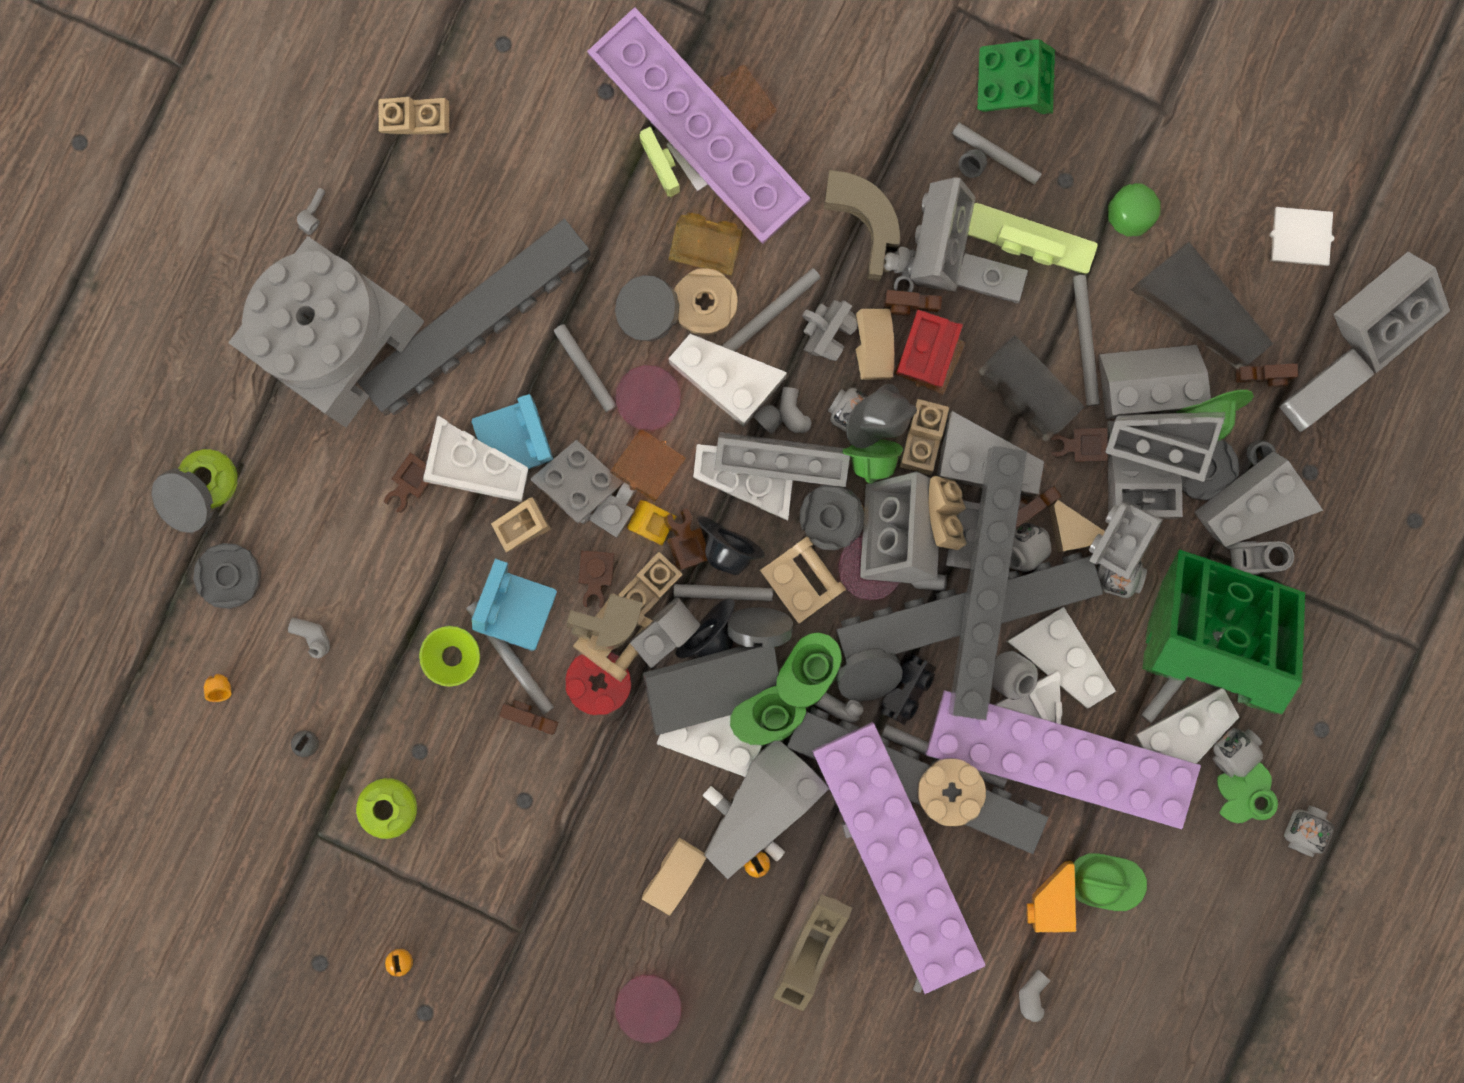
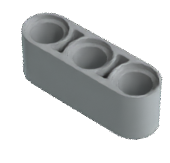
M1352 348L1285 400L1279 407L1297 430L1301 432L1374 375V372L1358 352Z

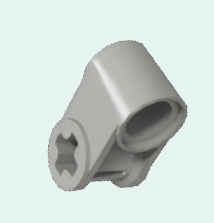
M1256 541L1237 542L1227 546L1231 553V567L1253 575L1286 570L1294 561L1293 549L1285 542L1256 543ZM1273 548L1280 550L1283 555V561L1279 566L1273 565L1269 560V552Z

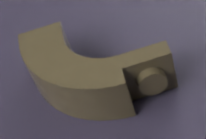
M829 170L824 209L850 213L858 217L866 225L871 237L867 280L880 281L883 272L889 273L884 267V264H886L884 259L886 254H888L885 253V250L897 251L900 245V229L895 210L884 193L868 180L851 173Z
M823 894L820 895L817 902H814L787 959L773 996L774 999L801 1011L805 1010L814 995L827 957L838 935L849 919L852 907Z

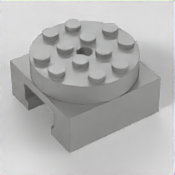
M307 236L295 254L277 261L257 279L244 305L242 325L228 343L346 428L369 397L367 393L355 386V383L385 343H388L402 353L425 321L406 304L361 274L347 261L334 255ZM304 314L310 318L314 317L310 324H308L309 320L303 316Z

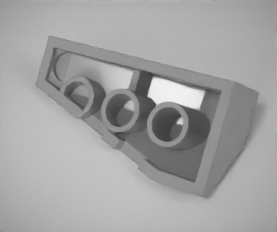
M781 741L769 743L752 760L741 787L737 789L725 818L721 820L704 853V856L726 879H729L800 818L829 789L818 775Z

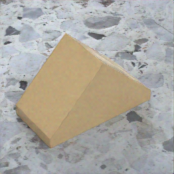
M533 497L525 500L491 523L505 552H509L552 530L537 500Z
M1059 500L1053 502L1049 507L1058 553L1090 547L1098 534L1104 535L1105 533L1104 530Z

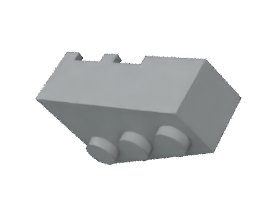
M951 411L947 416L937 476L955 480L959 484L983 488L989 448L997 446L1016 450L1022 449ZM1028 452L1021 495L1034 497L1039 493L1044 461Z
M1225 412L1118 415L1105 453L1204 482L1222 428Z
M1273 451L1194 513L1210 535L1227 547L1323 511V509L1290 462Z

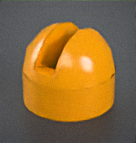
M215 674L214 678L209 676L204 683V697L206 700L221 702L231 697V685L226 676Z
M760 851L755 856L764 869L763 871L758 873L751 860L744 865L745 871L755 878L763 877L770 869L768 855Z
M395 949L385 959L386 970L395 977L404 976L413 965L412 956L405 949ZM396 955L399 956L400 972H397L395 968L394 956Z

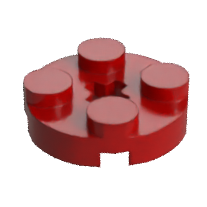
M611 652L607 659L615 663L620 656ZM581 654L574 659L567 670L565 678L566 693L579 710L590 715H605L620 708L627 700L632 687L630 672L627 668L625 671L627 675L620 682ZM600 673H603L605 675L604 681L608 684L607 688H599L597 692H594V690H591L593 683L589 681L592 675L597 677Z

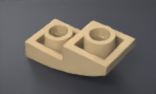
M410 97L379 99V132L389 134L449 133V101L446 98L413 100Z
M860 309L856 313L861 345L856 349L861 380H890L893 378L894 333L890 309Z
M917 399L915 405L917 413L912 416L900 467L931 475L943 436L949 407Z
M934 476L930 479L928 502L930 522L936 545L938 547L959 550L967 544L963 534L962 523L956 516L966 509L962 500L961 488L955 480Z
M658 552L618 596L642 602L640 613L645 616L683 574Z
M678 838L662 861L660 870L643 892L642 900L670 916L706 860L704 852Z

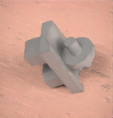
M833 300L829 308L820 304L815 313L805 310L802 317L809 323L803 332L811 336L803 350L810 355L822 356L836 361L844 348L842 344L833 339L837 330L839 329L845 334L851 335L858 327L856 316L850 311L852 305L846 301L838 302Z

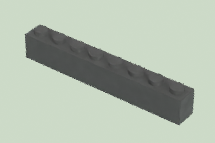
M564 218L416 334L402 353L396 350L357 382L384 415L387 416L390 413L393 415L398 414L408 406L407 400L415 393L421 395L428 391L435 384L434 378L442 372L446 375L460 365L459 359L468 352L474 354L486 344L484 339L494 331L496 334H499L508 328L512 323L510 319L521 311L524 314L531 310L538 303L537 297L545 291L550 294L559 288L563 283L562 278L571 271L575 274L582 270L589 263L587 259L591 256L589 248Z
M993 446L988 450L948 712L954 716L979 720L987 719L1027 451Z
M1080 552L1062 557L1064 564L1051 567L1050 561L1041 563L1031 570L1032 573L1024 576H1019L1018 570L1010 572L1001 623L1102 595L1103 591L1095 564L1090 562L1092 556L1083 558ZM954 588L937 593V601L925 604L923 598L904 603L905 610L893 613L892 608L888 607L872 612L874 619L861 622L860 616L841 621L842 628L835 631L845 665L847 664L846 660L850 656L863 650L883 649L886 654L891 655V652L897 654L960 636L967 592L956 595Z
M811 706L809 712L806 711L803 722L791 734L786 746L816 759L812 750L860 727L841 720L840 725L827 721L828 713ZM880 736L909 800L920 805L917 794L919 780L927 768L932 766L936 760H932L931 765L919 761L920 753L903 746L900 752L888 747L890 740ZM951 782L947 789H943L942 794L948 796L949 802H953L955 797L961 794V789H957L955 783ZM995 786L991 792L986 790L985 802L979 815L965 825L1033 854L1049 818L1041 814L1043 807L1025 799L1022 805L1010 800L1011 793Z

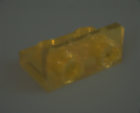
M696 213L680 215L676 223L669 260L700 268L714 269L720 273L732 276L744 231L737 229L736 224L728 221H719L717 224L705 221L706 218L703 215Z

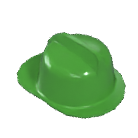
M1235 390L1218 395L1200 404L1183 408L1177 411V413L1225 412V418L1217 440L1219 441L1232 431L1235 425L1236 410L1251 402L1254 395L1249 390Z
M881 439L866 448H856L851 445L843 449L842 453L851 457L852 468L855 474L865 478L868 484H873L877 479L888 478L894 474L898 457L902 454L903 447L896 442Z
M813 633L803 637L795 645L776 679L777 691L785 703L797 708L809 707L824 696L830 685L835 681L842 662L841 649L833 638L826 634Z
M773 686L735 707L730 716V727L733 734L739 740L750 745H764L773 741H780L788 738L803 722L806 715V707L797 708L788 705L780 698L777 686Z
M1088 853L1079 857L1074 862L1075 898L1079 902L1102 909L1127 911L1136 907L1143 900L1147 891V879L1143 870L1136 863L1124 858L1098 853Z

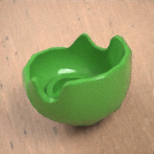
M1141 183L1128 184L1110 201L1108 205L1109 221L1117 232L1125 236H1141L1157 222L1160 216L1161 201L1155 192Z

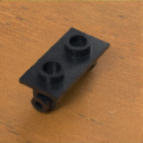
M912 654L910 659H906L902 665L903 673L900 682L905 684L903 690L896 687L885 696L881 703L884 706L881 713L905 726L907 720H911L915 716L919 708L918 700L923 691H927L931 687L935 678L934 671L936 668L929 662Z

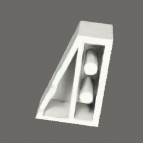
M689 334L669 357V364L743 427H745L787 376V372L692 334Z

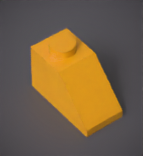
M1064 861L1032 894V903H1027V924H1033L1035 932H1076L1075 867L1072 861Z

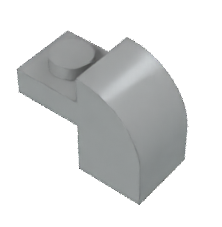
M678 597L652 617L654 621L629 641L650 668L656 665L673 649L679 648L700 626L697 619Z

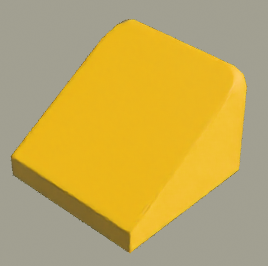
M640 500L627 529L662 546L670 531L665 525L664 518L671 513L649 502Z

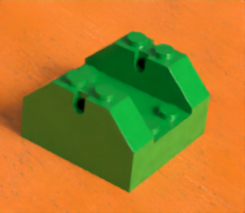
M1179 549L1162 580L1147 625L1145 643H1148L1144 651L1142 669L1172 680L1184 681L1188 676L1237 693L1239 703L1268 713L1283 714L1302 683L1305 592ZM1223 632L1220 640L1217 642L1213 633Z

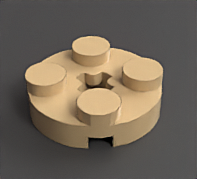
M708 268L693 270L675 286L674 290L677 293L680 304L678 321L683 328L698 335L716 334L726 329L735 317L738 305L736 290L731 282L719 271ZM704 293L709 294V299L715 302L713 306H709L708 310L705 311L701 310L700 305L695 304L696 299H701Z
M945 758L933 763L923 773L918 783L917 794L921 807L930 818L945 826H959L966 824L979 815L985 802L986 788L983 778L975 767L960 759ZM951 782L955 783L957 789H961V794L956 796L953 802H949L948 796L942 794L943 789H947Z

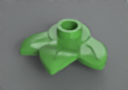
M1259 763L1245 777L1234 775L1231 778L1225 773L1218 775V789L1222 796L1228 800L1219 812L1225 819L1234 823H1243L1251 818L1267 820L1276 813L1278 800L1274 792L1270 790L1272 777L1263 764ZM1262 797L1265 800V806L1258 810L1255 806V801L1257 798Z

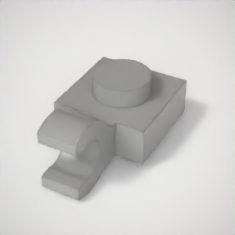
M627 478L616 497L610 495L596 508L589 520L618 538L635 512L634 509L628 506V503L638 490L639 485Z

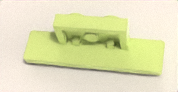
M979 203L974 204L968 232L969 236L1002 246V250L1011 254L1020 255L1022 253L1031 256L1034 261L1044 265L1055 264L1082 274L1089 272L1098 246L1096 242Z

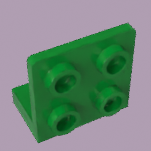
M1041 39L980 47L978 110L985 112L1029 107L1041 115L1053 113L1055 49Z

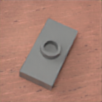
M965 253L957 287L1019 303L1028 270Z

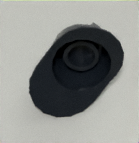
M705 516L697 517L701 527L709 534L705 554L708 562L714 568L733 575H739L749 566L753 559L761 560L765 557L761 547L752 540L726 529Z
M725 599L714 606L700 622L696 632L679 648L677 647L676 656L678 658L689 657L696 659L731 649L733 640L728 637L727 622L735 609L734 600Z

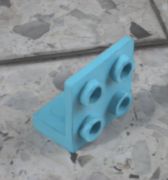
M530 394L517 398L519 402L517 404L472 419L477 440L491 448L497 449L528 467V469L551 462L554 459L534 399Z
M495 559L472 617V630L534 651L539 643L557 591L508 573V563Z

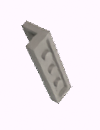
M720 432L714 470L846 487L850 456L842 453V450L845 448Z

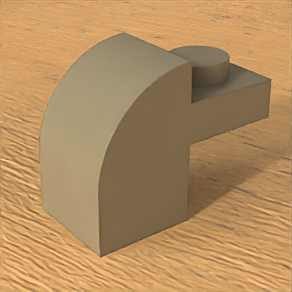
M610 594L603 619L570 610L566 628L572 629L571 634L580 638L591 639L592 635L598 636L595 650H613L625 644L633 635L643 603Z

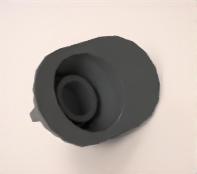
M885 384L861 400L853 408L846 425L847 438L856 448H866L882 438L899 437L908 428L911 417L917 413V408L910 404L904 396L900 395L898 388L893 384Z

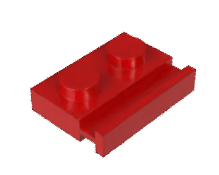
M917 310L896 373L942 388L963 324H957L948 319Z

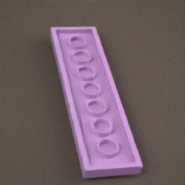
M635 7L587 51L590 57L762 244L811 201V198Z
M943 691L926 749V755L938 759H960L983 772L1183 829L1201 765L991 703L988 706L986 720L954 716L948 713L951 692Z
M874 723L865 725L812 750L924 993L927 994L985 967L982 956Z

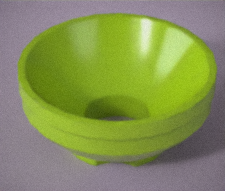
M212 449L198 450L189 454L181 462L178 468L180 469L179 471L184 473L189 471L194 474L199 468L209 469L212 479L206 487L212 496L213 503L210 507L213 509L225 504L233 496L238 484V474L233 462L225 454Z
M454 626L440 627L431 632L423 641L419 654L420 665L425 675L434 683L448 687L458 686L467 682L477 671L480 664V649L475 638L466 630ZM455 646L462 653V660L456 666H449L443 660V653L448 647Z
M383 778L370 783L363 789L357 801L356 814L359 823L367 833L381 839H391L402 835L412 826L417 814V802L412 790L406 784L396 779ZM380 800H387L393 806V814L387 820L379 819L374 813L375 804Z

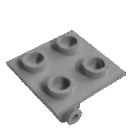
M577 440L531 478V481L573 518L576 523L581 522L582 524L587 523L592 516L591 512L623 485V482Z

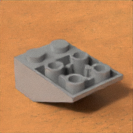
M1115 421L1107 422L1108 442ZM1108 454V514L1115 504L1120 506L1122 502L1128 501L1161 520H1174L1183 517L1181 475Z

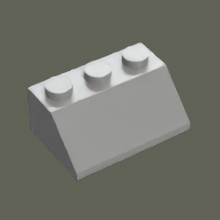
M950 178L930 183L929 192L924 194L922 200L923 221L922 225H918L915 233L916 254L911 257L908 267L910 279L918 287L956 292L976 198L961 178Z
M1407 252L1350 301L1344 304L1334 313V316L1345 340L1358 352L1371 370L1377 373L1450 312L1436 267Z
M1197 345L1098 355L1105 420L1116 419L1118 415L1177 413V411L1211 399L1208 371Z
M914 472L874 482L873 484H866L860 578L904 583L937 578L939 547L936 545L932 532L928 502L931 478L919 472Z

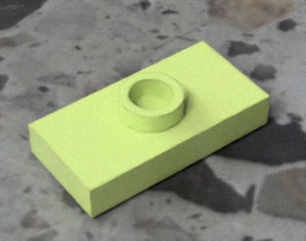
M651 127L640 131V141L667 196L671 197L680 193L679 183L671 169L675 166V163L668 148L661 149Z

